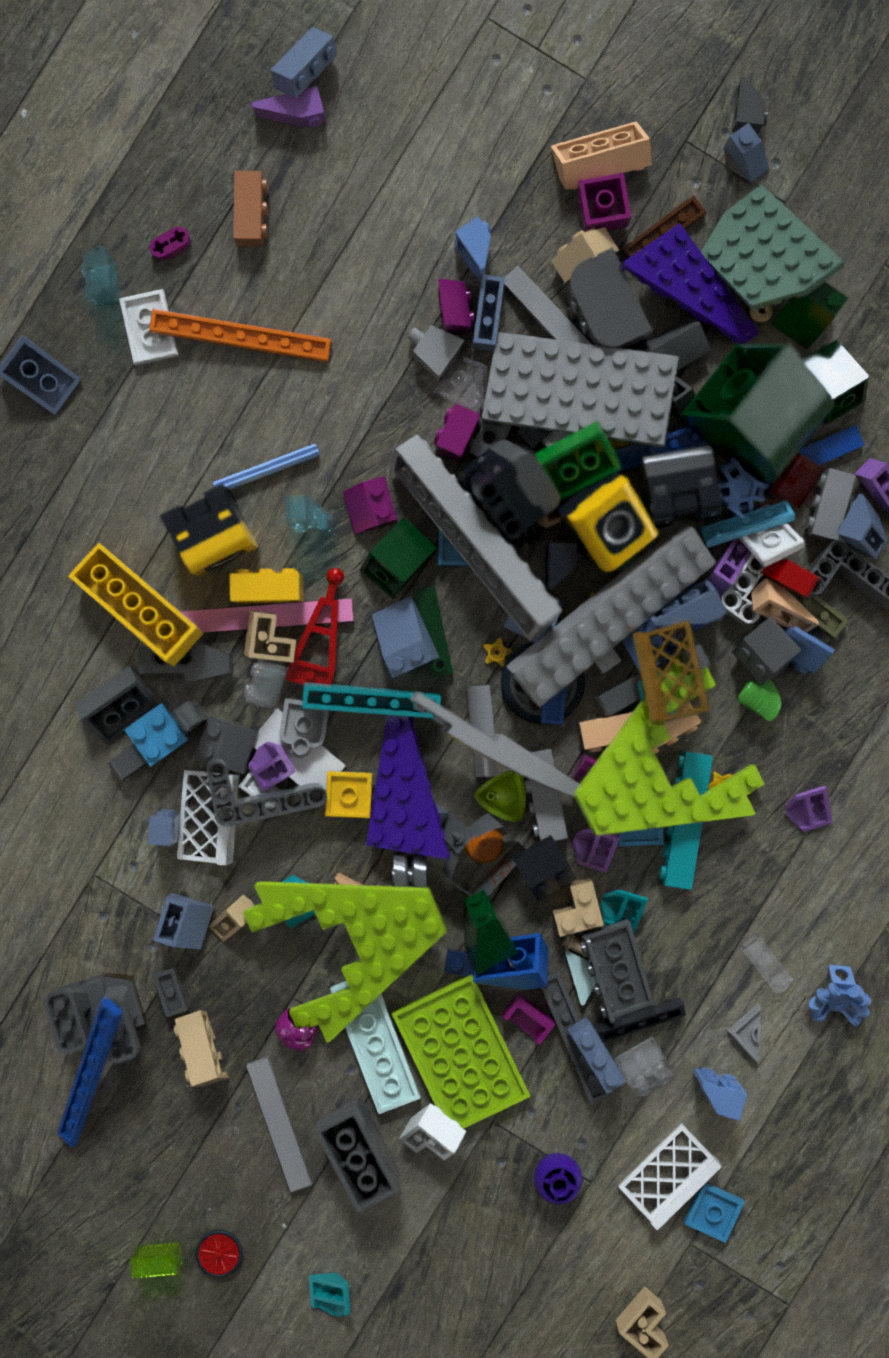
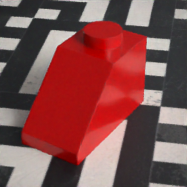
M785 558L764 567L761 571L770 580L807 598L819 580L817 575Z

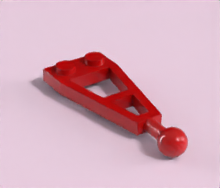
M332 568L326 574V579L329 583L326 597H320L295 649L294 662H290L286 677L287 681L304 685V682L332 684L336 668L339 601L334 600L337 586L344 580V573L339 568ZM324 604L332 606L330 628L315 625ZM311 632L330 636L328 667L299 660Z

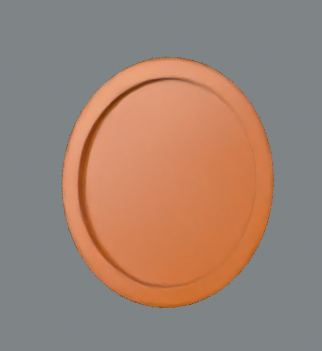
M493 829L478 838L474 837L464 848L472 860L479 863H489L501 855L504 848V839L498 829Z

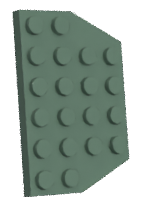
M762 184L724 212L701 251L714 271L753 311L765 308L767 305L782 303V299L796 295L797 298L806 296L845 267L844 261Z

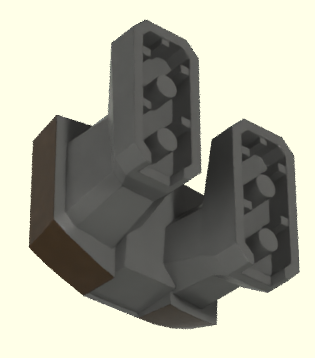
M106 973L62 986L57 991L49 993L43 1003L57 1051L66 1055L83 1050L86 1047L100 1002L105 998H109L123 1013L108 1054V1060L117 1064L135 1058L141 1048L135 1028L145 1024L146 1017L134 977L126 974Z

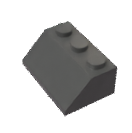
M129 665L75 703V707L80 720L108 745L125 733L124 729L157 707L160 702L144 679Z

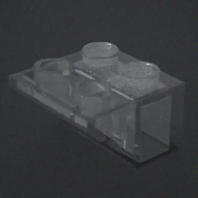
M258 659V662H254L250 675L253 676L251 684L246 685L243 697H246L245 703L276 710L286 683L289 667L265 659Z
M653 1036L614 1058L626 1082L637 1098L649 1095L653 1089L660 1085L668 1084L672 1078L676 1077Z

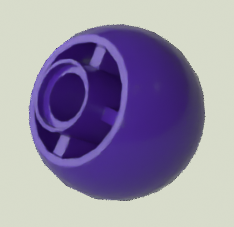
M552 1153L539 1161L534 1172V1185L540 1197L546 1202L564 1205L574 1200L580 1193L583 1183L582 1172L572 1157L563 1153ZM565 1170L569 1171L572 1174L569 1176V1179ZM557 1180L564 1181V1184L561 1186L554 1185Z

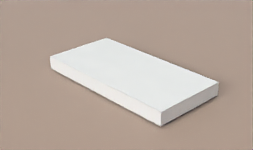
M277 708L259 729L254 748L257 750L258 747L267 741L281 745L296 770L290 778L299 786L319 783L326 790L327 771H342L346 765L323 745L316 749H311L310 753L304 758L294 757L289 751V745L284 744L280 739L279 732L283 712ZM314 790L310 795L315 799H319L322 792Z

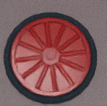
M213 1230L206 1233L200 1239L196 1247L195 1256L203 1272L213 1277H225L237 1270L242 1261L243 1250L240 1241L234 1234L225 1230Z

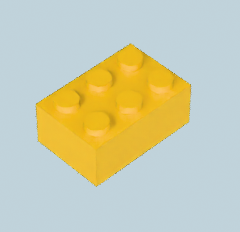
M283 568L282 573H276L273 569H259V573H253L250 569H236V573H230V601L237 604L304 602V576L295 568Z

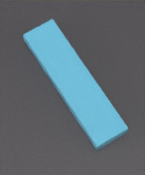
M788 500L745 513L746 517L744 519L740 516H735L700 527V533L706 548L794 521L795 514Z

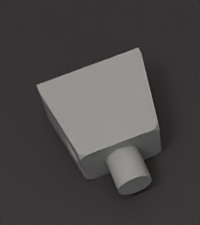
M432 325L425 334L414 327L407 337L408 340L417 345L413 350V356L439 381L464 347V340Z

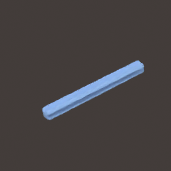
M312 444L217 480L213 483V486L216 487L223 483L231 490L318 457L320 455L316 444Z

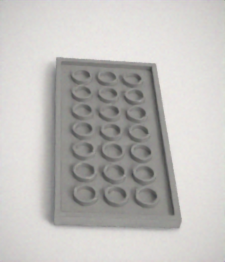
M497 332L496 347L494 348L482 421L573 434L598 420L608 440L664 447L679 356Z

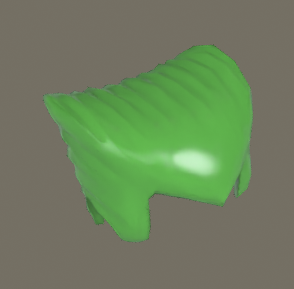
M748 680L738 697L739 703L762 716L766 721L774 720L781 708V697L771 680L762 686L757 680Z

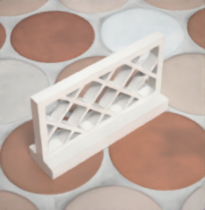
M184 770L177 859L217 863V865L233 863L236 825L221 826L217 822L215 814L207 806L212 801V797L204 802L197 794L204 786L210 791L208 779L206 780L203 777H207V771ZM211 772V773L214 774V775H219V774H221V773H217V772ZM229 773L233 798L235 800L238 799L240 774ZM190 775L198 776L202 781V784L195 790L190 785ZM221 787L215 794L218 796L221 793L220 797H224L227 795L228 790ZM193 796L201 805L194 812L188 807V800ZM201 809H204L211 817L204 824L195 816ZM225 809L220 812V816L228 819L232 816V812ZM191 818L199 827L192 834L186 829V823ZM211 821H214L218 826V832L213 837L205 828ZM200 831L209 839L202 846L193 838ZM188 841H191L197 849L192 855L184 854V847ZM210 843L216 848V858L209 857L203 850Z
M681 1123L618 1187L650 1220L652 1226L658 1230L721 1168V1164ZM681 1131L688 1137V1146H675V1137ZM663 1149H672L673 1162L659 1161V1153ZM675 1150H688L689 1163L675 1162ZM691 1150L702 1151L707 1157L701 1163H691ZM647 1165H657V1177H643V1169ZM659 1165L673 1166V1178H659ZM675 1166L689 1167V1175L685 1179L676 1178ZM631 1181H641V1193H631L626 1185ZM643 1181L657 1182V1194L644 1193ZM659 1182H673V1191L670 1194H660ZM644 1198H657V1207L651 1213L644 1207Z

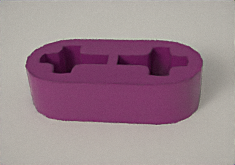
M177 226L154 238L149 244V250L155 259L164 261L188 248L191 238L185 228ZM178 234L184 236V241L181 243L177 240L176 235ZM158 245H161L162 247H164V248H163L164 252L161 253V254H160L159 251H157V250H158V248H157Z

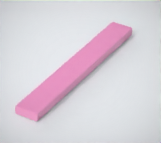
M339 599L338 622L354 621L352 599ZM318 601L182 611L181 613L203 633L245 630L248 626L249 610L276 614L275 627L308 624ZM324 604L315 624L331 623L332 606Z

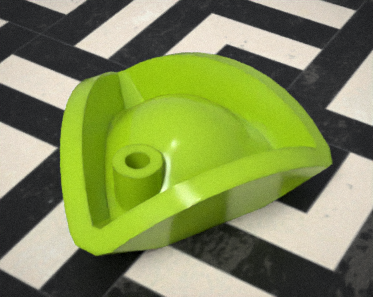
M510 770L503 772L478 788L474 793V798L491 814L507 821L518 822L523 817L526 804L523 776Z

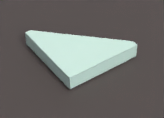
M565 949L579 1001L584 1006L593 990V985L596 984L594 976L590 977L586 966L589 960Z

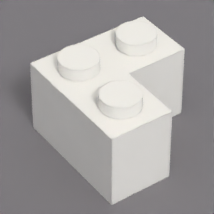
M430 1103L411 1117L399 1140L416 1153L427 1146L440 1158L446 1160L455 1154L466 1131L460 1127L458 1122L451 1120L442 1113L440 1108Z

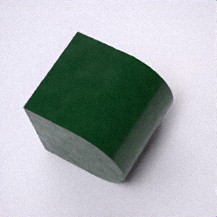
M736 344L681 413V416L728 463L729 459L734 457L740 463L743 470L756 480L774 483L833 409L834 400L828 388L790 344Z

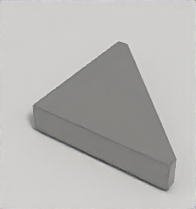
M758 1003L727 1030L756 1063L759 1061L760 1017L762 1009Z

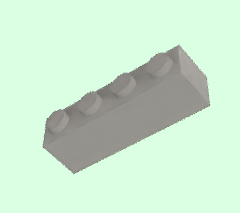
M550 748L530 751V753L554 767ZM529 779L524 781L526 793H531L532 802L528 804L530 815H535L536 824L533 825L535 838L539 837L540 841L552 835L554 840L568 838L559 792Z

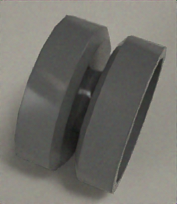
M406 852L394 853V867H392L393 887L427 888L426 855L413 853L412 866H409Z

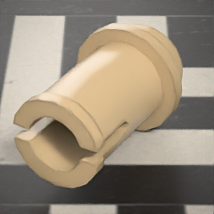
M574 933L565 935L561 945L566 950L571 949L583 955L580 946L583 940L575 937Z

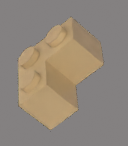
M605 227L600 229L592 228L587 232L581 230L571 238L573 241L560 247L556 251L557 255L551 261L564 283H568L573 270L578 264L591 257L594 259L597 257V254L612 247L615 253L619 249Z
M249 610L244 650L245 656L257 659L294 662L296 640L289 637L274 636L276 614Z
M588 877L570 882L568 886L573 905L552 910L560 937L604 925L592 880Z
M645 1286L619 1315L616 1323L619 1334L647 1358H659L669 1346L664 1332L656 1326L666 1312L662 1301Z

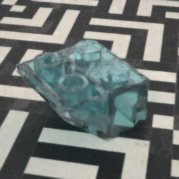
M308 495L285 496L286 524L295 532H308V528H317V531H330L331 527H336L333 517Z

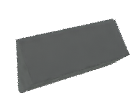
M688 317L632 349L634 351L679 356L676 373L711 353L700 322Z

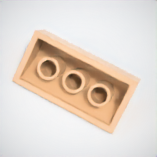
M637 122L551 146L559 179L565 189H577L579 180L629 171H640L652 165L650 138Z

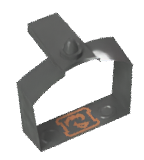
M451 812L441 825L445 834L444 839L452 847L449 852L450 859L445 860L442 872L452 884L468 895L472 896L484 889L489 897L499 883L516 866L512 857L526 849L517 840V843L470 893L452 879L455 866L460 858L458 856L459 853L474 837L478 838L500 827L506 828L487 813L468 829Z

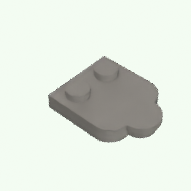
M285 698L279 736L284 744L289 745V751L294 757L304 758L310 753L311 749L320 747L324 742L329 710L302 708V701Z

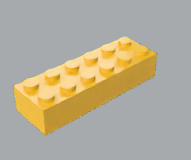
M100 543L68 575L69 578L172 667L181 660L204 634L194 623Z

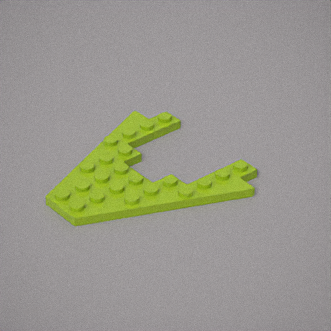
M675 663L668 675L678 680L684 668ZM703 668L701 674L706 692L716 686L708 668ZM686 674L681 683L692 688L696 681V675ZM666 677L661 684L662 691L669 694L676 682ZM679 685L672 697L683 702L689 690ZM693 693L690 700L694 699L698 695ZM645 695L573 795L593 834L602 835L753 816L756 813L747 795L765 784L756 766L750 764L699 795L691 778H685L671 787L653 751V748L669 740L671 737L664 724L657 726L651 722ZM671 699L666 706L667 714L679 708L680 704Z
M259 881L254 886L262 903L246 908L243 911L251 932L314 910L323 930L344 922L360 957L359 961L345 965L341 969L349 987L295 1006L289 1011L297 1029L319 1025L327 1043L335 1038L444 935L447 930L429 888Z

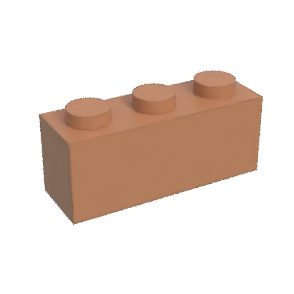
M234 171L233 239L237 246H264V238L267 239L268 237L267 224H264V216H268V204L264 202V194H268V180L264 179L262 171Z

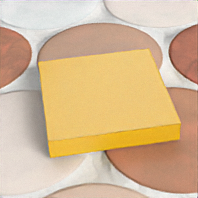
M327 771L325 817L370 819L373 773Z

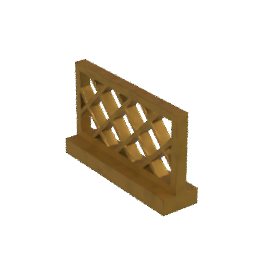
M685 621L646 633L642 631L633 633L651 722L659 726L666 724L667 721L710 711L690 622ZM685 628L687 636L682 644L672 639L677 630ZM661 635L666 640L658 650L653 647L651 638ZM670 641L680 646L673 658L663 653ZM684 649L689 651L692 657L687 666L677 661ZM661 655L671 660L664 672L658 669L656 664ZM675 663L685 668L678 680L668 675ZM688 671L696 675V681L692 688L681 683ZM666 677L676 682L669 694L662 691L661 687ZM679 685L689 690L683 702L672 697ZM693 693L701 698V707L692 709L686 705ZM671 699L680 704L676 713L667 715L666 706Z

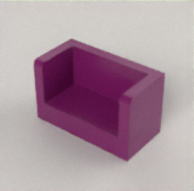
M519 992L502 1012L504 1020L507 1021L509 1019L532 1036L538 1045L543 1042L555 1026L554 1019Z

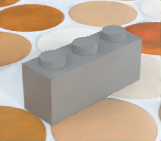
M832 468L820 473L817 480V486H819L818 493L814 495L811 502V508H813L812 515L807 518L805 529H807L806 536L830 543L839 539L837 533L841 522L844 521L856 475Z

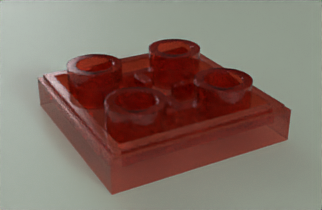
M798 452L777 481L774 482L771 492L800 508L825 469Z

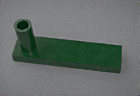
M435 586L413 590L416 607L439 655V658L428 662L431 678L453 674Z

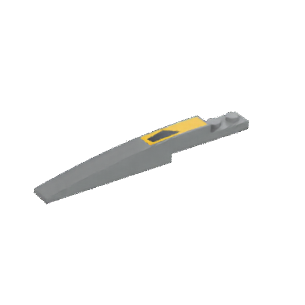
M417 692L411 697L410 701L415 704L413 707L423 714H426V712L434 716L433 720L442 726L448 725L443 732L447 736L516 774L575 798L573 793L580 785L579 783L504 735L495 733L491 739L423 694Z

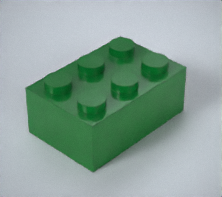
M598 420L536 453L537 460L557 490L560 501L621 470L619 458Z

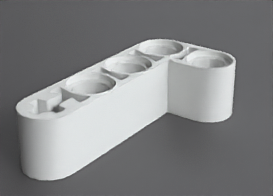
M752 553L733 585L720 597L728 612L727 614L741 624L754 623L760 617L759 613L753 611L752 602L746 598L763 575L761 571L764 568L761 563L758 570L752 568L751 561L756 559ZM740 577L745 578L747 581V586L744 589L738 585ZM727 595L732 596L734 599L732 607L727 606L725 603ZM745 608H749L752 612L750 620L745 619L743 616Z

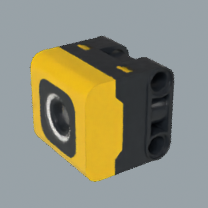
M616 473L561 500L554 509L561 522L572 531L576 538L575 543L581 549L584 558L606 572L619 567L651 542L658 534L656 527L628 480Z
M223 483L204 492L205 498L187 507L178 505L160 515L191 574L199 577L258 548L234 495Z

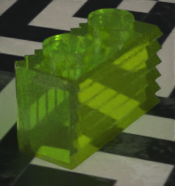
M178 1241L177 1243L173 1242L171 1244L169 1242L163 1245L161 1243L159 1245L151 1244L150 1246L147 1244L141 1247L138 1245L130 1258L132 1279L178 1274L182 1264L181 1243Z

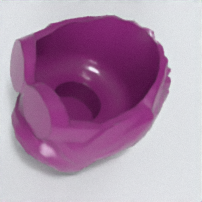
M286 1009L276 1022L275 1033L278 1040L285 1047L302 1052L313 1044L317 1028L302 1027L297 1029L289 1013L290 1009Z

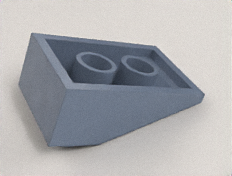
M24 335L19 337L0 363V376L54 415L81 380L80 377Z
M706 578L681 591L653 614L650 619L655 626L674 625L689 621L690 624H707L719 621L728 612L717 590Z
M412 596L372 614L382 655L392 678L439 658Z

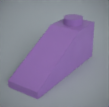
M317 86L306 88L297 98L283 94L251 102L256 117L301 127H317L321 123L326 122Z
M869 458L854 475H856L864 490L889 514V466L887 463Z
M739 538L730 541L706 576L720 597L733 585L751 555V552Z

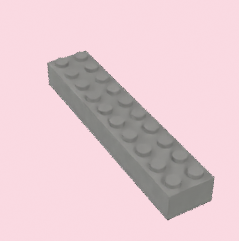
M417 434L395 449L391 466L393 473L529 641L551 627L561 612L558 602L548 595L542 582L534 578L530 573L528 565L525 562H521L516 556L514 548L503 540L500 531L489 523L484 511L478 509L473 503L470 494L464 492L459 486L457 478L449 474L445 469L443 461L431 452L429 444Z
M680 524L509 663L506 668L528 697L541 707L716 564L715 560L694 528Z

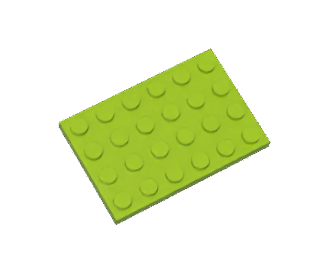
M473 974L465 976L392 1011V1016L435 1106L440 1108L442 1113L451 1120L458 1122L462 1129L531 1097L478 984L473 981Z

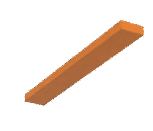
M152 309L150 333L326 363L329 360L331 339Z

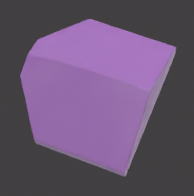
M269 741L258 747L252 761L248 765L263 792L296 772L281 745Z
M825 786L796 794L785 806L787 817L803 832L833 823L827 788Z
M590 827L577 831L573 840L577 864L606 873L620 835L613 833L595 835Z

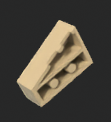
M200 1010L176 1018L174 1032L176 1037L180 1039L181 1048L179 1052L181 1059L186 1063L185 1077L187 1082L191 1083V1087H205L228 1079V1073L222 1072L219 1063L222 1055L221 1052H216L214 1044L215 1035L207 1012Z

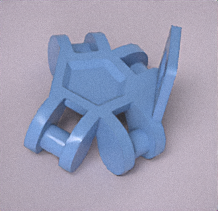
M732 457L729 459V463L724 466L721 464L717 467L722 477L726 480H717L722 503L731 510L733 517L740 516L744 519L746 516L742 512L748 513L753 511V500L765 502L766 497L763 495L765 488L768 489L770 484L756 480L744 471L736 458ZM735 470L739 475L732 479L729 473ZM728 487L729 494L722 493V488Z
M829 965L828 970L831 983L828 984L829 988L826 990L823 988L817 989V996L809 1001L811 1017L814 1021L821 1022L825 1020L829 1012L837 1011L842 1012L852 1025L858 1026L861 1024L862 1018H867L870 1015L867 1007L871 1003V998L855 983L850 967ZM841 971L847 975L845 981H842L835 972Z

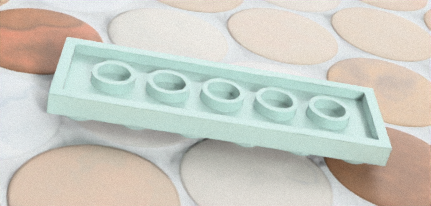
M344 981L337 985L331 986L330 989L331 992L334 993L345 988H348L349 986L347 982ZM380 994L345 1027L378 1114L421 1098L382 994Z

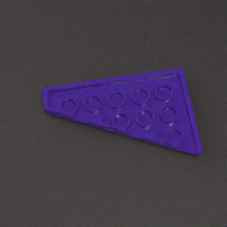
M680 223L619 266L622 271L626 269L637 276L639 282L648 285L650 289L664 298L670 297L678 302L681 309L690 312L692 316L706 325L708 323L720 329V334L729 337L736 344H745L759 333L753 322Z
M387 715L366 845L450 859V853L447 851L444 840V830L440 826L441 820L437 805L434 803L430 788L432 787L427 778L423 755L420 754L417 744L418 737L414 732L412 717Z

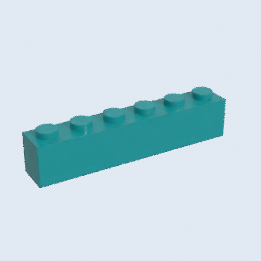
M304 682L302 708L434 718L428 712L423 714L413 707L415 704L410 699L414 693L419 692L440 705L441 695L434 692Z
M682 751V755H679L677 758L679 774L678 777H675L673 786L685 778H691L699 795L708 791L713 756ZM703 822L666 826V835H669L668 843H665L663 846L664 866L661 865L659 870V879H662L661 882L665 886L692 890Z

